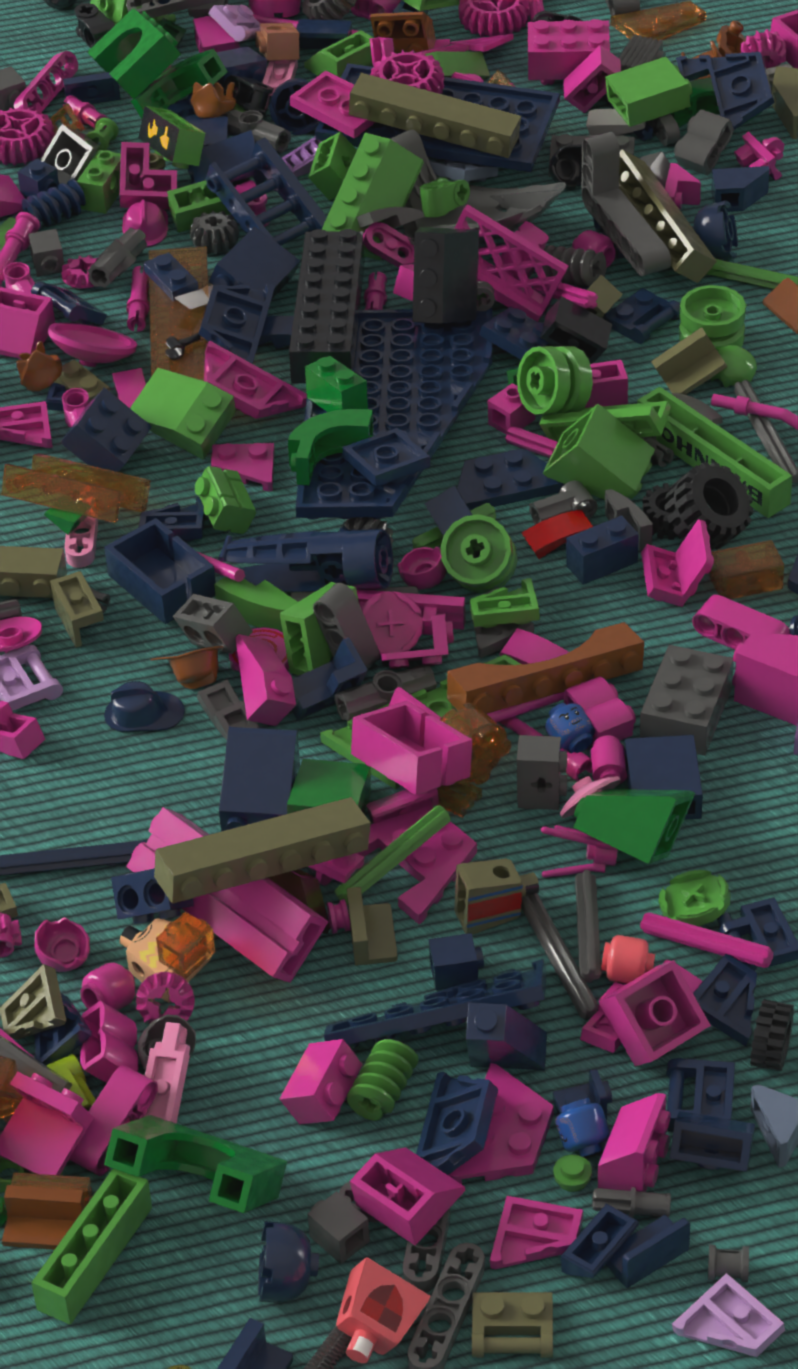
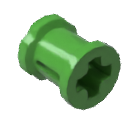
M101 118L97 121L94 131L88 132L86 135L96 144L98 142L101 143L96 153L98 150H107L109 142L118 136L119 128L109 118Z

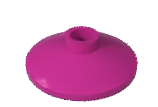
M24 616L0 620V652L8 653L35 641L42 633L40 621Z

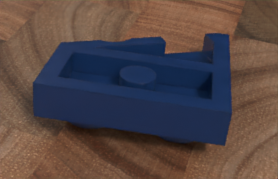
M196 497V505L180 509V505L175 503L161 509H153L140 514L139 527L157 518L173 532L174 537L178 536L183 541L203 538L205 513L200 497Z
M725 954L694 992V996L712 1026L742 1045L747 1046L752 1033L751 1020L754 1011V990L757 972L732 956Z
M61 994L67 1022L64 1025L35 1034V1059L44 1065L67 1057L92 1036V1031L71 1000Z

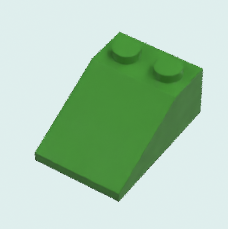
M161 368L156 369L130 407L131 410L152 426L149 431L202 460L205 459L212 445L215 444L236 413L234 396L208 382Z

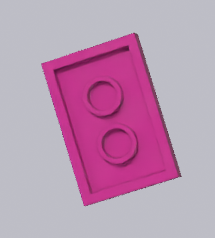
M324 71L290 96V106L352 138H356L376 123L349 115L350 92L354 84L328 71Z

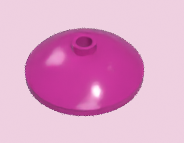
M54 323L49 326L48 330L51 340L61 350L79 359L81 365L96 367L97 363H113L127 358L135 353L137 343L132 338L97 326L79 323Z

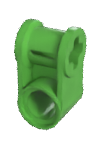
M440 177L430 183L421 185L420 195L424 216L440 217L467 203L470 195L468 182L461 179L453 182Z

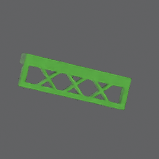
M668 401L602 406L639 437L661 436L671 409ZM593 407L583 408L579 412L542 415L539 425L549 439L558 442L563 431Z

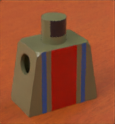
M505 858L456 865L454 911L465 934L472 933L473 935L517 919L521 915L522 897L539 893V882L536 874L532 872L519 876L510 859Z

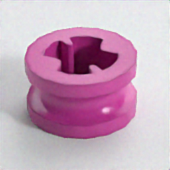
M345 899L340 900L337 905L327 902V914L332 934L337 933L340 928L350 931V919Z

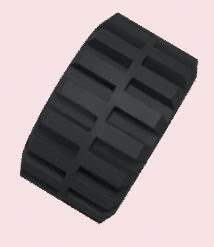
M708 462L701 463L699 466L696 465L669 488L670 491L666 494L665 498L668 501L665 504V511L669 513L667 519L669 524L674 525V532L677 535L680 534L684 541L696 521L703 520L706 522L707 531L710 535L711 550L714 548L717 550L745 530L752 520L750 516L753 515L754 508L750 506L753 502L752 496L747 494L749 489L746 484L741 483V477L737 473L732 474L730 468L726 466L721 468L719 463L715 462L710 465Z

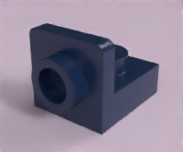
M597 1069L589 1070V1083L553 1091V1103L558 1115L562 1113L560 1107L589 1098L591 1103H598L602 1106L607 1120V1104L612 1103V1093L608 1081H601Z

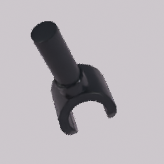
M196 333L180 340L170 336L166 340V345L169 349L165 353L171 360H178L184 355L185 347L201 340V335Z

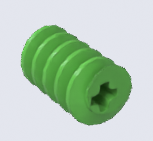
M383 1039L377 1042L360 1070L359 1076L354 1081L353 1087H351L347 1094L349 1106L358 1115L371 1121L380 1120L383 1114L391 1113L395 1107V1102L401 1096V1091L407 1085V1080L412 1076L413 1069L419 1063L416 1052L400 1041Z

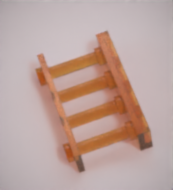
M38 453L33 455L31 469L5 464L1 495L116 523L118 522L119 507L138 512L147 510L151 480Z

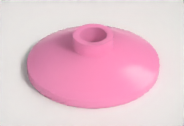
M590 776L579 780L572 786L575 793L563 806L560 812L561 817L567 818L574 815L576 806L581 798H586L587 795L603 790L616 788L621 782L618 776L607 777L592 781Z

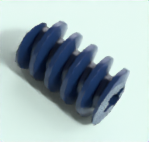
M74 179L69 180L67 184H59L57 188L51 187L47 192L40 191L37 196L30 195L27 200L22 199L23 211L34 215L39 220L40 228L38 231H41V221L47 228L51 227V217L58 224L61 222V214L67 220L71 218L70 210L79 216L81 214L80 206H85L86 204L84 192Z

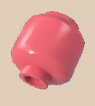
M616 935L611 943L605 942L601 971L606 972L607 979L611 982L628 984L653 969L655 954L648 953L649 945L644 939Z

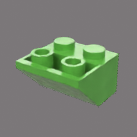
M360 30L320 50L304 62V67L317 76L324 71H328L340 78L348 63L372 67L369 39L373 37Z

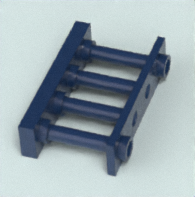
M266 137L256 141L250 160L232 169L222 172L216 162L210 164L205 179L211 192L216 193L246 234L255 226L282 246L304 235L305 232L322 229L327 218ZM256 169L261 170L268 179L241 194L238 193L231 181ZM273 190L278 192L284 202L258 215H255L247 204ZM288 212L294 213L301 222L274 237L264 227V224Z

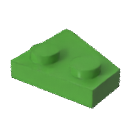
M526 578L521 580L522 587L510 592L504 586L489 594H483L470 599V611L474 627L491 628L498 624H527L530 621L540 620L539 606L532 579Z

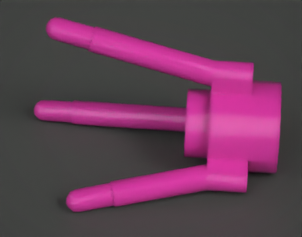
M555 825L554 829L549 827L541 828L543 834L587 844L586 859L593 860L592 864L543 871L542 877L583 873L584 870L605 873L606 865L615 866L618 849L569 827Z

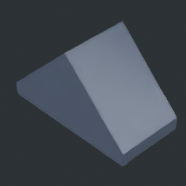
M760 1084L754 1085L751 1091L750 1110L778 1168L787 1165L798 1144V1099Z

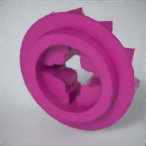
M79 255L78 259H68V264L62 266V280L65 284L74 288L93 287L94 285L89 281L88 270L99 258L93 259L91 255L82 258Z
M158 972L150 975L141 983L136 994V1010L143 1017L144 1023L150 1024L155 1019L167 1014L178 1015L187 1021L194 1009V993L189 983L183 977L171 972ZM169 988V1000L175 1003V1006H168L164 1014H161L160 1003L155 1001L154 998H161L166 989Z

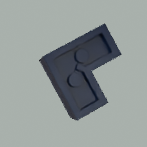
M349 637L342 640L331 662L292 679L296 706L292 709V712L297 721L334 705L336 693L361 685L368 670Z

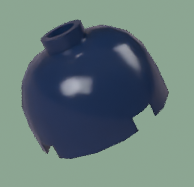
M303 78L289 79L280 84L273 93L269 104L271 118L275 124L291 131L293 135L307 134L315 129L320 122L290 106V96L311 82Z
M728 201L715 202L703 207L695 216L694 226H692L713 257L719 260L732 259L737 256V253L731 252L732 246L738 247V233L735 216L728 215L726 209L731 208V204Z
M265 1221L261 1241H266V1245H263L262 1253H260L259 1302H288L299 1297L306 1290L310 1277H317L319 1253L311 1252L309 1238L296 1226L283 1222Z

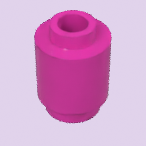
M602 736L596 739L591 748L593 780L618 776L621 780L620 784L623 783L627 778L624 746L614 736Z

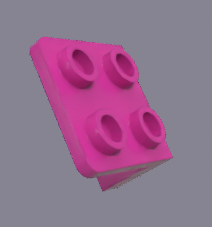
M696 521L676 553L646 544L641 552L648 597L683 607L688 598L695 594L699 582L705 574L711 571L714 563V557L711 554L710 535L705 521Z
M445 614L431 615L434 649L381 654L382 664L389 663V669L408 668L409 661L422 660V664L429 666L442 664V658H448L449 655L448 643H453L454 641L452 621L446 622Z
M17 1071L10 1085L23 1099L0 1135V1156L47 1181L53 1182L60 1176L94 1117L81 1105L84 1099L66 1088L60 1093L52 1089L53 1083L39 1074L33 1073L30 1078Z

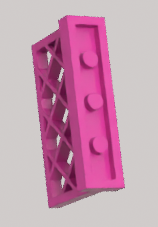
M467 204L454 229H470L466 221L467 217L476 221L480 227L479 237H484L488 247L479 249L478 281H485L492 285L495 300L508 308L513 307L524 311L526 316L538 322L548 309L551 299L569 266ZM491 235H499L504 239L506 245L496 246ZM517 250L527 252L531 260L521 262ZM509 252L513 263L503 264L499 253ZM491 254L495 265L484 260L481 255ZM548 265L558 271V274L546 277L542 266ZM534 267L538 278L528 279L524 268ZM517 270L521 281L507 274V271ZM542 285L546 296L533 290L532 286Z

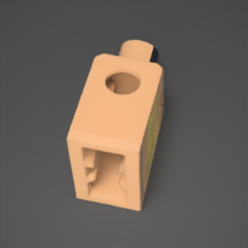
M155 919L143 932L130 925L123 930L120 936V944L127 948L126 955L129 971L141 982L158 972L175 973L189 982L211 959L207 934L165 919ZM167 988L161 998L169 1003L170 995L168 994L169 988Z

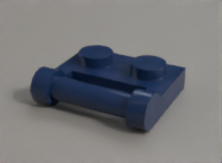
M40 281L35 283L31 289V294L52 298L53 307L63 312L64 317L71 322L78 321L86 325L93 322L103 325L107 314L69 290Z
M641 288L606 313L604 320L612 324L611 329L642 344L649 339L653 331L670 319L675 320L680 316V304L675 300L668 302L652 292Z
M674 1058L668 1061L666 1074L669 1078V1090L666 1111L671 1112V1118L667 1131H674V1124L679 1111L731 1120L735 1062ZM688 1077L696 1078L693 1110H682L684 1081Z

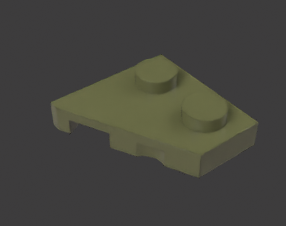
M43 964L0 1007L3 1030L12 1039L25 1038L64 1025L67 1022L55 968Z

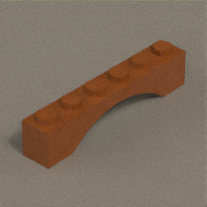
M625 622L595 630L591 637L578 648L550 660L519 665L474 663L447 671V699L465 719H470L565 692V689L599 676L607 680L643 670L644 641Z

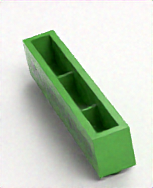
M661 387L656 388L637 400V403L668 401L671 409L662 435L656 436L657 441L673 450L676 456L692 467L699 466L704 462H708L709 465L715 462L719 463L721 468L724 466L730 468L731 473H737L741 477V483L746 484L748 487L747 494L751 495L753 500L750 506L756 511L770 518L791 504L792 475Z

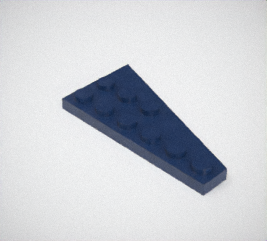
M544 959L531 962L533 970L523 973L515 971L513 968L502 971L500 975L493 978L491 983L486 984L485 979H476L424 995L425 1001L421 1002L420 1005L412 1006L406 1002L392 1005V1008L386 1010L384 1016L377 1017L376 1013H366L327 1025L324 1039L325 1041L344 1039L348 1046L354 1049L359 1046L361 1041L373 1039V1042L377 1043L383 1039H393L396 1033L409 1031L411 1035L421 1034L429 1031L431 1025L444 1022L446 1026H456L465 1023L468 1017V1003L506 1004L509 1007L517 1006L519 1010L536 1007L540 1004V1000H545L547 971Z

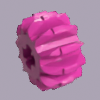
M767 28L763 33H759L756 30L754 36L747 35L746 41L741 43V53L761 52L766 69L779 66L786 61V44L777 31L771 33Z

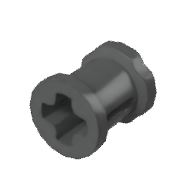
M709 1244L708 1280L723 1277L727 1273L730 1277L740 1278L742 1282H748L749 1246H743L741 1250L717 1249L716 1245Z

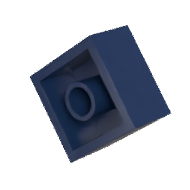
M104 387L87 405L60 443L109 482L127 463L152 426Z

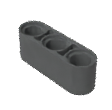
M343 583L334 584L313 604L314 614L333 657L342 640L349 637L368 670L379 660V649L354 592Z

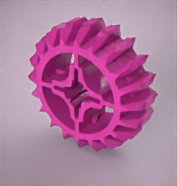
M460 0L458 5L459 19L461 24L464 25V29L470 30L471 34L479 33L480 37L519 32L520 28L526 26V21H528V16L530 15L528 0Z
M402 50L398 54L391 52L390 57L382 56L381 61L375 62V67L371 69L370 75L438 94L443 93L444 72L439 61L434 60L433 55L426 56L424 52L415 53L414 50L411 52H404Z
M20 106L18 109L10 107L8 111L0 110V162L2 161L3 165L13 163L16 166L18 163L26 165V162L42 158L55 136L54 125H52V120H49L48 115L42 114L41 110L33 111L32 107L22 109Z

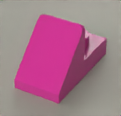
M670 163L665 186L666 192L680 210L682 204L700 205V181L678 164Z

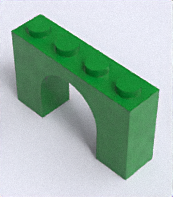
M134 8L87 52L105 72H110L109 74L133 99L141 94L181 55L175 48L178 42L168 31L166 32L145 11L140 14Z
M148 1115L112 1129L104 1165L137 1177L155 1170L167 1169L189 1172L213 1180L209 1202L246 1213L279 1198L287 1161L153 1115Z

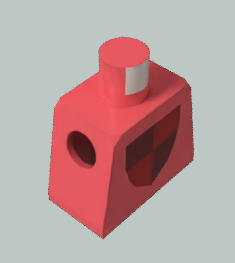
M366 1257L349 1274L336 1326L340 1331L352 1337L347 1347L346 1355L358 1363H367L373 1351L385 1355L402 1340L431 1296Z

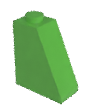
M330 582L279 613L290 673L302 675L327 664L333 657L314 614L313 604L336 584L335 582ZM347 585L354 592L358 600L356 587Z

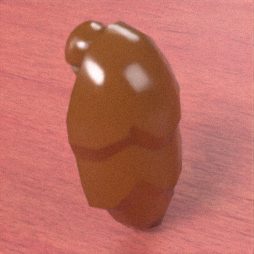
M734 20L730 23V26H722L717 34L718 51L722 57H725L726 54L741 53V43L745 42L746 38L741 34L744 27L739 21Z

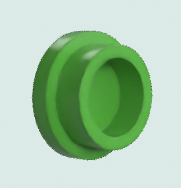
M566 1155L556 1161L553 1168V1176L562 1189L569 1192H577L582 1190L591 1180L592 1167L589 1161L582 1156Z

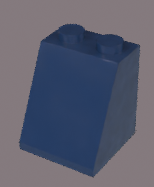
M229 727L219 805L221 832L287 814V802L300 768L298 732L296 730Z

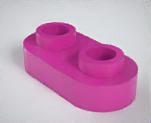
M375 222L365 230L364 245L369 251L396 267L414 263V245L410 243L409 237L382 222ZM373 236L378 237L380 243H376L373 240ZM398 251L403 252L405 258L400 257Z

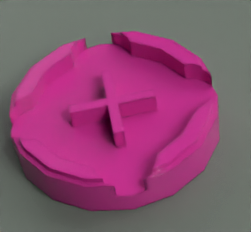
M381 592L371 597L362 607V612L379 649L380 656L385 653L406 652L417 644L422 635L423 623L421 610L412 598L401 592Z

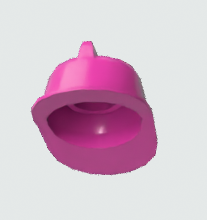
M142 199L141 202L131 205L124 214L123 234L129 228L140 229L146 235V247L154 246L162 242L167 236V212L160 209L155 203Z

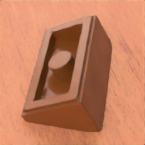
M786 278L763 299L762 304L798 334V285L790 278Z

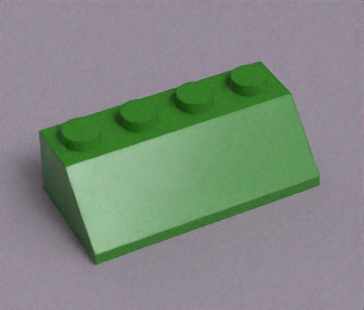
M364 133L322 230L342 231L344 229H353L355 231H363L364 233L370 225L360 228L356 217L378 209L405 207L424 164L423 159L389 138ZM373 236V240L376 243H380V239ZM364 245L365 257L381 261V257L369 251Z

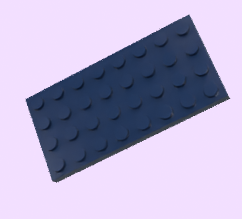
M348 63L341 78L355 85L361 73L370 75L371 69L374 67ZM444 77L442 95L520 115L519 138L509 158L419 134L427 157L532 172L560 103V93ZM320 121L315 130V138L317 141H324L340 131ZM376 122L356 138H352L344 133L342 134L353 146L359 147L364 133L390 139L406 132V130Z

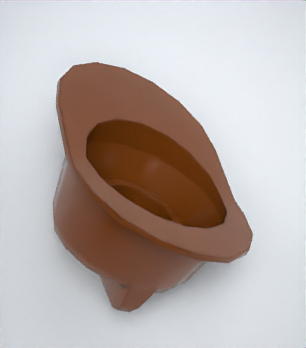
M207 647L179 656L152 658L150 661L168 660L177 681L182 686L189 689H198L216 681L219 671L218 652L224 650V647Z

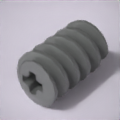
M548 245L544 248L545 252L569 266L561 280L562 283L590 287L600 275L605 277L606 259L602 252L596 254L591 249L586 251L582 248L575 250L572 247L565 249L563 246L555 247L553 245ZM542 266L546 277L558 274V271L550 266Z

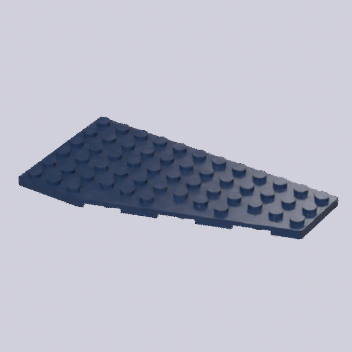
M493 308L486 311H477L476 320L451 323L412 322L413 309L360 310L353 372L367 381L368 409L373 410L374 436L398 428L424 450L431 459L492 365V342L481 337L479 333L482 325L493 319ZM307 398L304 421L326 413L324 409ZM343 453L329 455L316 464L310 485H298L296 518L314 520L319 518L350 519L352 517H372L380 519L393 517L423 470L413 475H407L390 481L388 484L375 487L343 458Z

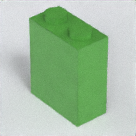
M666 56L605 76L608 101L629 127L691 107L690 95L693 92L691 83L680 74L677 65H673Z

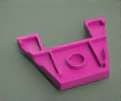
M430 805L371 824L368 850L358 852L357 854L365 857L377 848L383 850L434 807ZM451 821L399 863L401 867L420 883L398 897V907L415 922L421 924L426 919L427 911L433 903L437 905L441 900L443 891L451 881L455 882L456 865L469 863L476 855L477 843Z

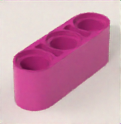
M720 595L711 596L692 618V624L699 634L734 650L740 643L744 644L752 632L791 635L789 627L782 621Z
M125 1065L117 1068L88 1111L94 1119L69 1160L98 1176L107 1173L111 1167L105 1166L104 1162L112 1129L144 1117L157 1095V1082Z

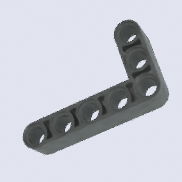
M607 132L583 139L581 192L586 209L640 276L669 269L671 267V256L667 246L619 189L620 149L615 134Z

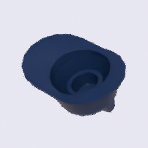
M131 681L124 683L111 692V702L106 707L104 717L106 724L111 729L120 732L159 731L176 726L183 719L185 709L178 697L167 692L153 691L144 682Z

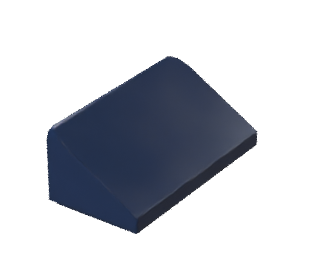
M606 1203L561 1255L562 1272L568 1275L594 1278L639 1226V1221Z

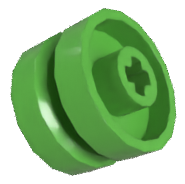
M718 285L700 286L688 291L682 297L680 303L681 322L679 326V340L682 341L702 327L716 350L727 345L742 347L745 339L744 322L746 317V303L743 296L733 289Z
M575 346L532 347L524 354L519 364L517 388L521 402L528 411L535 415L579 412L586 406L591 395L593 379L589 359L582 350Z
M480 514L465 516L454 522L444 534L440 547L442 562L455 582L465 590L479 594L504 586L514 575L518 562L516 546L505 528L495 519ZM478 552H480V555H481V556L478 557V558H475V557H476V554H477Z

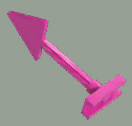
M513 34L454 41L450 42V45L421 52L425 54L436 51L465 52L473 50L485 52L514 38ZM376 37L369 39L373 67H375V62L381 61L382 56L390 57L391 52H394L393 38Z

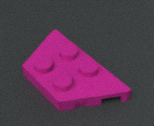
M208 342L205 350L204 381L234 396L235 408L239 409L242 413L259 419L306 406V393L214 342Z
M490 1063L485 1077L486 1080H490L498 1088L485 1146L482 1151L449 1174L451 1178L462 1184V1179L484 1176L485 1181H491L508 1175L517 1177L533 1174L554 1116V1105L494 1063Z

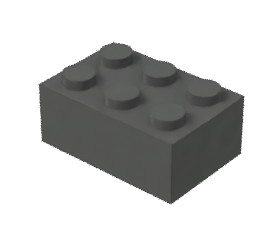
M668 645L640 713V738L694 735L696 753L706 756L733 687V658Z

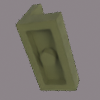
M702 327L651 361L671 393L684 395L727 367V364Z
M78 571L50 580L55 610L75 648L82 646L79 628L104 620L103 611L82 572Z
M361 887L347 888L348 913L355 966L397 961L398 955L391 904L383 903L363 906Z

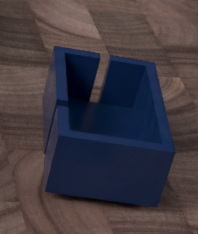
M157 518L104 546L108 575L164 624L174 620L173 616L193 594L209 598L216 596L214 566L180 537H174L173 532Z

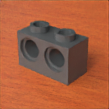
M193 594L173 616L193 645L205 648L223 646L224 650L221 652L233 654L237 650L235 637L238 634L249 636L253 632L234 603Z

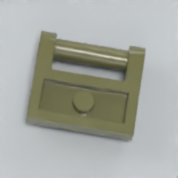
M473 1292L472 1358H484V1354H541V1358H553L552 1292ZM485 1335H541V1337H485Z

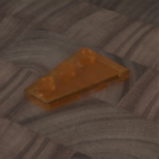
M691 1L611 16V26L629 39L636 34L637 36L656 38L658 41L706 21V12Z

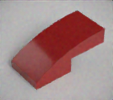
M575 510L541 521L523 531L522 535L537 558L541 559L566 543L567 537L592 528L593 525L582 510Z

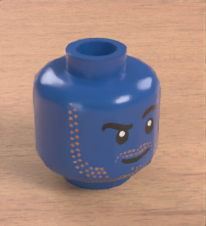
M560 703L550 710V717L545 723V730L548 736L561 737V749H565L570 753H579L586 750L593 743L595 729L582 706L576 703L568 705Z
M585 1098L560 1107L562 1113L556 1117L555 1122L564 1149L568 1152L579 1151L582 1157L603 1151L601 1143L609 1139L611 1132L602 1106L598 1103H591L589 1098Z

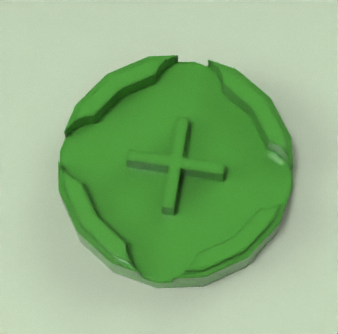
M693 870L679 874L669 881L670 886L665 890L663 887L660 891L658 901L664 917L695 926H702L713 922L724 914L730 905L731 894L726 880L718 874L717 877L712 875L711 871Z

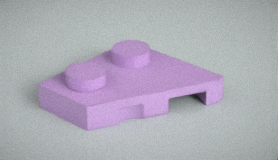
M727 1273L672 1323L673 1331L679 1336L758 1357L785 1331L784 1323Z

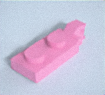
M166 1022L162 1042H156L155 1047L150 1048L145 1071L146 1077L157 1082L158 1091L144 1117L153 1115L176 1124L190 1058V1046L186 1044L187 1029L180 1023Z

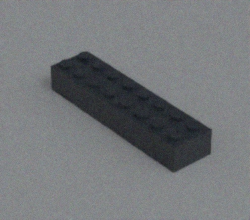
M317 229L312 232H305L289 349L291 383H306L305 366L323 357L331 356L353 371L365 265L363 231H355L353 229L325 231Z

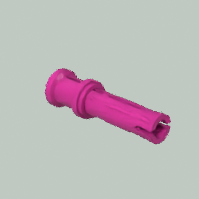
M19 212L15 218L16 223L14 227L5 234L6 243L0 251V287L5 279L4 268L8 264L15 262L20 252L29 247L28 234L35 233L40 228L39 220L28 212Z

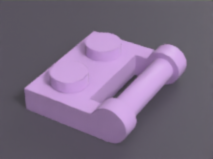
M213 5L208 13L235 41L244 42L247 39H255V32L260 31V23L252 16V10L245 5Z
M26 645L20 649L0 655V700L8 702L12 711L44 698L55 700L63 693L62 685L57 679L52 678L41 661V654L35 645ZM21 665L29 666L40 683L33 685Z

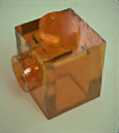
M184 912L178 919L170 922L163 932L156 937L159 962L187 979L215 953L213 928L205 920L197 919Z

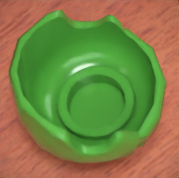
M727 345L717 350L727 364V367L710 378L711 381L719 379L726 388L734 386L737 381H752L756 374L757 363L751 353L736 345Z

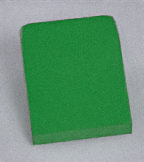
M63 495L45 512L44 516L69 535L87 518L92 505Z

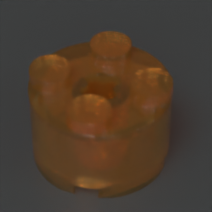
M465 703L462 705L466 708L458 712L451 709L440 721L472 739L470 777L459 781L463 783L475 782L477 785H480L489 779L492 769L502 757L508 754L512 744L507 739V733L502 726L477 705Z

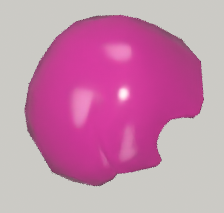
M429 547L414 548L405 554L401 562L398 563V570L402 580L408 586H416L418 590L431 589L440 584L447 571L442 562L441 549L439 547L434 549Z
M66 917L54 922L45 920L35 932V953L42 965L45 964L53 967L56 972L71 971L82 966L90 954V937L81 925L70 921Z

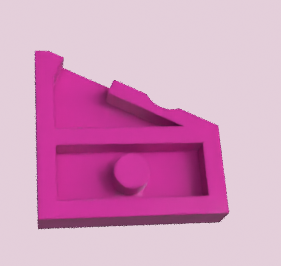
M46 401L0 407V440L53 448Z

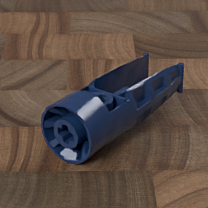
M384 529L295 532L232 540V536L228 535L218 558L221 562L262 564L240 567L245 572L244 579L255 586L266 580L283 592H315L330 582L354 586L356 590H383L388 588L391 583L394 561L391 540Z

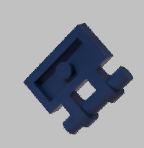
M775 897L742 905L740 909L741 918L732 919L727 912L717 918L720 926L718 931L720 933L742 939V935L750 934L753 940L751 942L770 947L774 955L769 967L798 959V941ZM742 962L743 964H745L746 966L750 967V968L753 969L754 971H755L756 968H757L755 965Z

